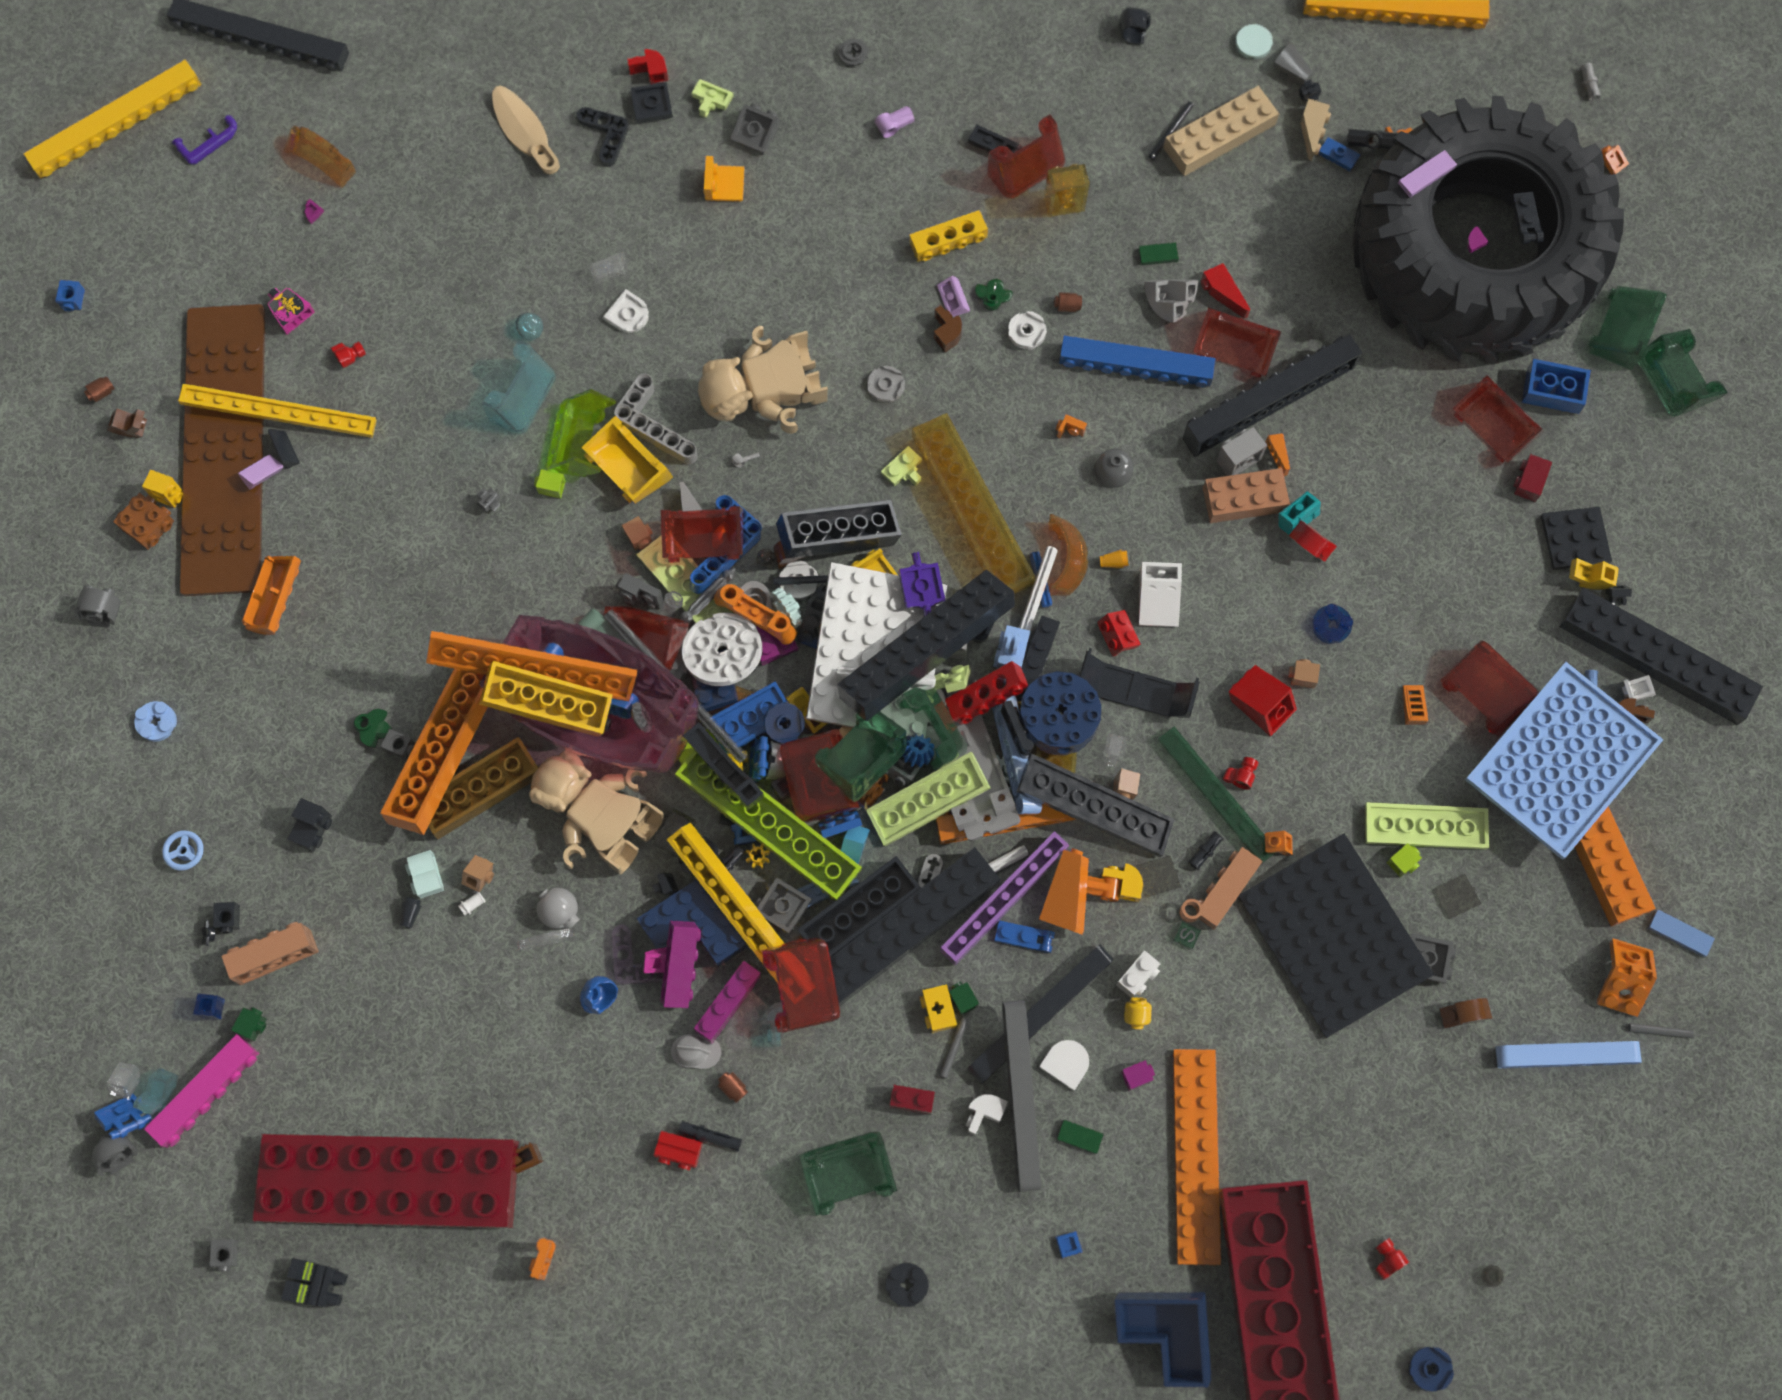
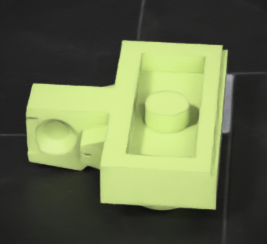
M699 79L692 91V97L700 100L699 115L706 118L711 109L715 110L718 107L726 110L733 98V92Z
M908 446L881 471V474L894 487L902 479L904 481L909 479L916 486L921 482V476L916 472L918 470L916 466L922 462V458Z
M957 665L950 670L949 674L939 673L934 675L936 679L935 690L946 687L947 693L966 688L971 673L970 666Z

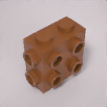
M139 492L137 496L129 501V505L117 514L113 522L119 529L149 550L159 542V538L164 532L171 529L174 520L170 517L172 513L164 506L159 508L155 505L157 501L151 496L147 495L145 497Z

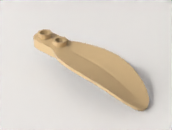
M497 86L492 94L493 107L499 124L507 138L520 151L533 157L544 173H556L559 170L560 164L558 158L548 146L547 135L537 116L515 93L503 86Z

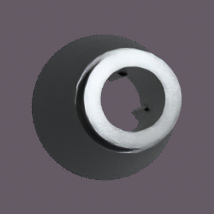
M405 897L401 907V926L413 927L422 907L420 905L421 900Z

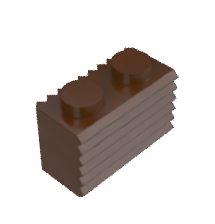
M529 1142L528 1145L525 1144V1146L517 1148L516 1153H518V1156L515 1159V1165H517L515 1172L519 1174L543 1162L537 1144Z

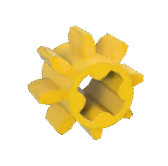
M752 844L753 848L751 851L746 850V854L750 856L746 859V862H752V869L756 866H760L763 869L765 862L770 863V860L766 858L770 851H764L762 844L760 847ZM761 853L762 858L755 860L754 855Z

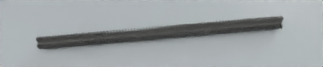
M612 610L607 612L603 618L605 617V620L615 628L618 634L627 641L642 660L644 659L645 663L666 683L667 687L676 694L679 700L683 701V704L693 712V715L695 714L696 718L705 725V728L707 727L708 731L717 738L739 764L747 758V754L744 755L745 752L743 750L740 751V746L737 747L736 743L733 744L735 741L732 742L730 740L731 737L728 738V733L725 735L726 732L724 730L721 731L723 728L720 729L718 727L719 724L716 725V721L713 722V717L709 718V713L706 714L707 712L703 711L704 708L701 709L699 707L701 704L697 705V700L694 702V697L691 698L689 696L690 693L687 694V689L684 691L685 688L683 686L680 687L682 684L679 685L678 681L674 679L675 677L672 678L670 676L672 673L668 674V669L665 670V666L662 667V662L658 663V658L655 660V655L652 656L653 653L651 651L648 652V647L645 648L644 644L641 645L643 642L641 640L638 641L639 639L635 637L636 635L633 636L631 634L633 631L630 632L629 628H626V624L623 625L621 623L623 620L620 621L619 617L616 618V613L613 614Z

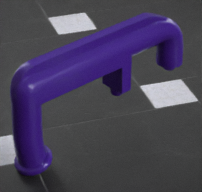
M231 115L225 116L224 121L229 127L218 135L211 128H208L207 131L212 137L191 152L182 143V138H175L172 140V144L189 164L195 165L232 139L237 130V123Z

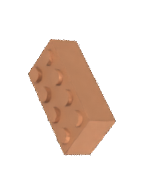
M1282 468L1205 479L1203 485L1210 523L1277 514L1290 505Z
M294 922L287 925L286 929L280 932L278 930L272 931L261 940L254 939L247 942V945L242 948L235 947L228 950L227 954L222 956L229 978L243 985L318 953L319 951L311 930L302 923Z

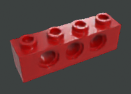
M1011 661L946 698L945 702L952 720L961 725L967 724L976 716L987 713L990 708L1003 704L1011 696L1022 693L1029 685L1021 666Z

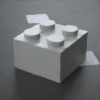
M1254 427L1250 430L1244 429L1237 435V438L1233 440L1228 439L1221 445L1222 447L1216 462L1227 476L1238 475L1262 459L1267 444Z

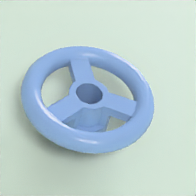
M191 831L175 832L167 838L163 845V859L169 867L175 870H188L194 867L202 858L203 843L200 837ZM181 837L180 845L176 850L169 853L171 843ZM189 838L193 839L197 845L196 855H194V848L188 844ZM186 848V852L182 854V850ZM179 857L183 861H191L186 864H177L171 859Z

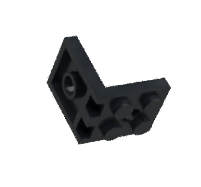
M821 583L809 599L797 638V642L817 649L819 632L816 627L821 625L827 587L825 583Z

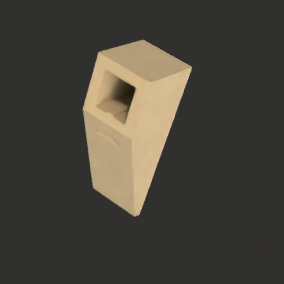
M1308 99L1301 120V128L1308 158L1312 161L1313 156L1319 153L1321 144H1318L1319 139L1323 140L1326 131L1323 126L1324 123L1328 124L1331 113H1328L1330 105Z

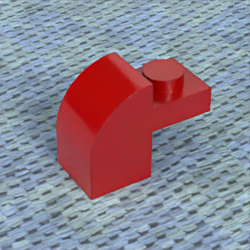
M644 49L645 56H635L627 59L630 75L648 72L651 84L669 81L665 59L659 52L652 49Z
M1302 520L1289 535L1305 550L1324 562L1337 547L1333 542Z

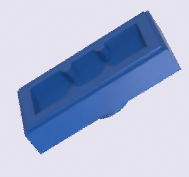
M1329 137L1318 153L1320 156L1348 171L1352 170L1360 157L1359 153Z

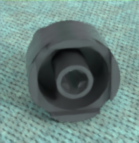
M86 585L83 586V590L80 592L74 616L82 621V618L88 620L87 624L107 628L110 627V624H115L121 601L115 596V591L104 588L99 590Z

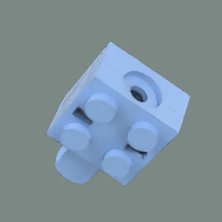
M1007 625L1006 631H1001L993 667L998 669L1013 661L1022 668L1030 631Z

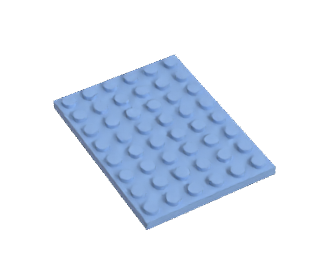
M1565 662L1465 780L1563 860L1663 739L1570 664Z

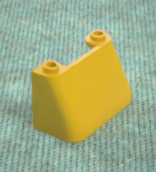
M616 415L581 447L586 452L583 456L591 464L595 462L624 492L622 496L629 503L632 501L635 504L673 478L662 462L643 446Z

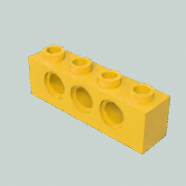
M980 210L912 233L910 234L909 243L917 262L922 260L928 261L933 256L945 255L950 250L962 249L973 242H982L987 238L988 228ZM951 236V237H953V238H952V239H947V238H945V237Z

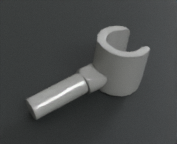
M757 452L742 457L737 453L732 457V463L737 468H741L746 462L760 457Z

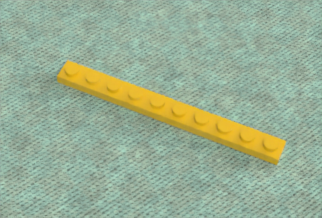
M188 384L182 385L178 400L181 405L373 438L377 421L376 417Z

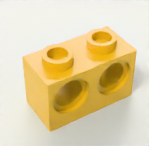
M150 469L142 485L143 489L155 501L175 508L177 503L182 501L183 490L172 477Z

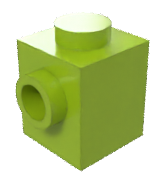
M541 469L539 476L537 475L535 478L534 486L538 494L561 499L566 480L564 474H560L556 470Z
M1407 843L1386 863L1401 878L1407 871L1410 873L1415 871L1420 866L1417 862L1422 857L1416 847L1410 846Z

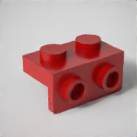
M1125 610L1107 613L1097 622L1112 656H1117L1122 651L1135 649L1141 645Z

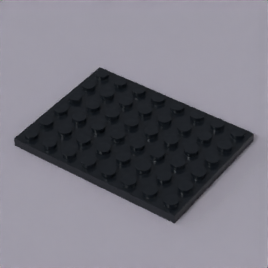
M1345 833L1239 895L1240 900L1326 1038L1434 975Z

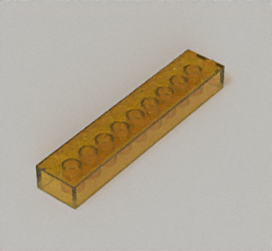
M945 413L912 428V439L982 570L985 571L987 569L1010 587L1014 594L1033 586L1036 577L948 414Z

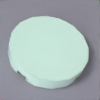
M1257 24L1243 27L1236 37L1238 52L1248 59L1249 57L1254 59L1265 57L1270 52L1273 43L1270 32L1265 27Z

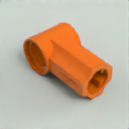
M1088 876L1086 894L1098 896L1102 900L1108 901L1109 899L1111 902H1118L1122 881L1111 877L1102 879Z

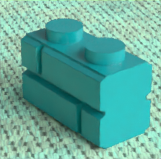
M1306 491L1279 513L1278 526L1290 535L1301 520L1309 524L1312 519L1320 515L1321 502L1310 492Z

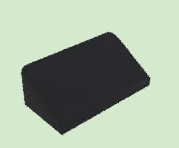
M268 429L270 438L285 468L288 469L298 465L300 462L287 433L282 430Z

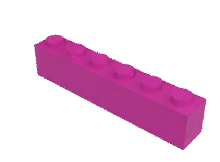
M236 1034L149 1123L145 1130L162 1147L174 1146L180 1140L179 1136L185 1130L188 1131L195 1125V1119L200 1114L204 1115L211 1108L210 1104L226 1093V1087L231 1082L235 1083L242 1076L241 1072L256 1062L259 1052L242 1036Z

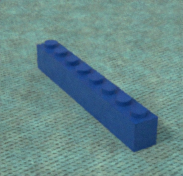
M1064 335L1059 364L1069 368L1077 366L1082 367L1084 370L1097 369L1104 373L1117 372L1123 376L1137 375L1142 379L1157 378L1162 382L1170 380L1177 381L1178 384L1182 385L1190 383L1196 384L1198 387L1211 386L1213 380L1215 358Z

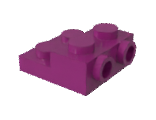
M755 626L762 641V655L760 658L762 666L798 651L795 640L788 645H783L775 636Z

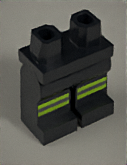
M292 1258L287 1277L307 1281L310 1284L286 1280L281 1300L329 1308V1306H340L343 1298L342 1294L333 1293L335 1284L345 1286L348 1274L339 1271V1268Z

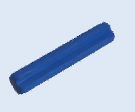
M1038 551L1030 553L1029 556L1035 579L1042 562L1040 552ZM1046 583L1040 601L1043 608L1052 606L1048 583Z

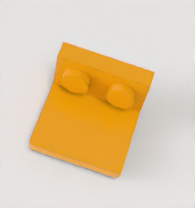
M706 156L705 200L742 202L744 167L718 166V164L714 163L713 156Z

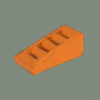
M1282 433L1268 435L1265 443L1278 469L1282 468L1283 475L1287 476L1290 465L1284 435Z
M1403 685L1405 725H1425L1428 722V713L1423 685ZM1408 691H1419V694H1409ZM1410 698H1419V701H1410ZM1411 706H1420V708H1411ZM1412 713H1420V716H1412Z

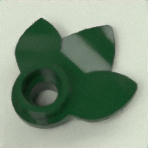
M998 278L991 279L987 285L977 284L975 288L976 296L982 299L985 308L991 311L998 309L1001 303L1010 301L1013 291L1004 289L1003 282Z
M373 709L368 714L358 715L354 720V728L360 733V740L368 747L375 748L378 738H385L389 729L392 730L391 726L384 721L388 712L383 709ZM363 721L368 722L366 727H361Z

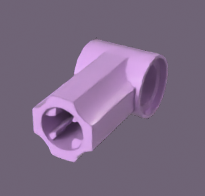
M907 106L891 114L883 113L875 119V124L884 138L893 136L898 129L914 122L913 113Z

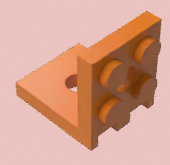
M1612 938L1610 942L1612 969L1597 998V1004L1638 1017L1657 979L1653 950ZM1624 989L1631 991L1627 995H1622L1619 993L1621 990Z

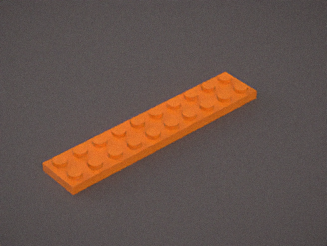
M431 631L426 660L427 664L486 675L489 665L495 661L612 694L613 699L630 701L637 670L435 631Z
M1174 1049L1177 1264L1221 1265L1216 1050Z

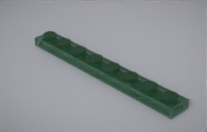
M1175 726L1159 737L1158 741L1248 850L1262 860L1261 864L1277 853L1266 852L1264 833Z

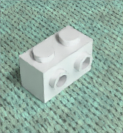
M1144 950L1116 986L1131 998L1135 994L1140 996L1147 988L1144 985L1149 978L1153 980L1160 972L1157 969L1160 963Z

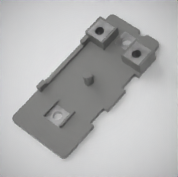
M978 715L970 723L962 725L949 718L928 726L926 739L930 738V743L934 744V762L938 760L942 768L967 753L973 752L991 788L971 800L951 808L959 832L964 830L967 839L974 841L982 838L985 832L993 834L1018 825L1020 817L982 716ZM957 738L962 739L960 744L955 743ZM985 816L991 817V820L985 822L983 819Z

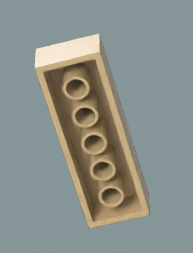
M1257 86L1167 136L1164 150L1183 176H1186L1276 125L1279 112L1261 88Z

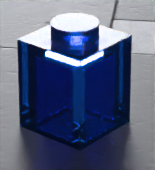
M197 993L193 1014L201 1018L221 1020L225 999L217 995Z

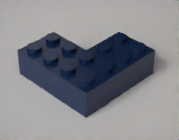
M697 879L637 918L656 949L667 947L670 921L695 922L701 931L700 941L718 967L749 947Z
M1119 1292L1115 1298L1118 1343H1161L1164 1387H1208L1211 1381L1205 1292Z

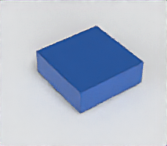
M1076 1231L1055 1237L1061 1258L1082 1253Z

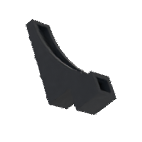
M697 723L683 735L735 799L738 798L747 810L764 798V793L756 783L724 752L700 723Z

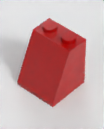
M1257 665L1247 670L1244 676L1237 683L1233 684L1229 691L1232 703L1270 737L1297 710L1292 689Z

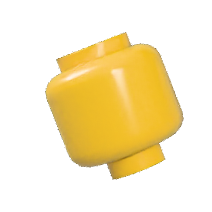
M1130 998V1001L1125 1004L1124 1021L1131 1025L1133 1029H1143L1144 1026L1151 1022V1004L1145 998Z

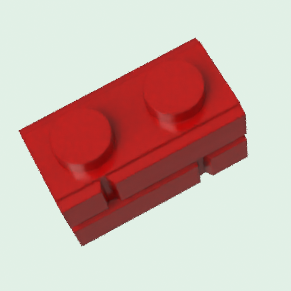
M661 1131L654 1156L658 1158L657 1162L670 1165L672 1161L679 1163L678 1168L690 1171L691 1167H697L703 1143Z

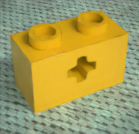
M947 984L923 990V996L919 998L922 1009L926 1008L928 1016L924 1017L927 1029L931 1028L932 1033L956 1028L957 1023ZM937 1004L939 1008H943L941 1009L940 1014H937L936 1011H932L934 1009V1006Z

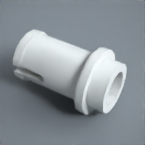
M477 892L466 901H461L458 907L464 915H470L471 911L486 901Z

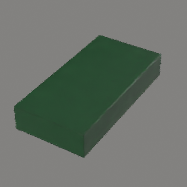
M1176 242L1142 245L1138 248L1141 266L1179 261Z
M1063 1120L1057 1140L1098 1154L1104 1134Z

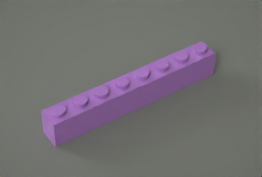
M1054 831L941 947L940 952L956 965L1061 858L1063 849L1068 850L1069 844Z

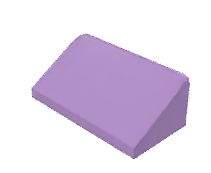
M951 276L937 284L944 306L949 310L952 317L970 311L959 280L956 277Z
M268 455L239 472L238 475L246 486L252 489L280 472L284 466L271 455Z

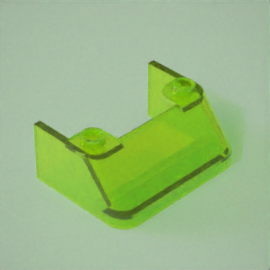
M592 389L564 399L558 408L545 464L546 469H553L560 474L587 477L600 472V467L591 464L583 456L586 452L581 447L591 439L594 425L604 420L605 408L615 405L616 400Z

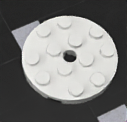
M717 613L704 621L701 619L688 631L682 645V656L689 673L698 681L712 686H726L743 680L754 671L762 655V641L754 624L733 613ZM726 646L728 650L719 654L718 648Z

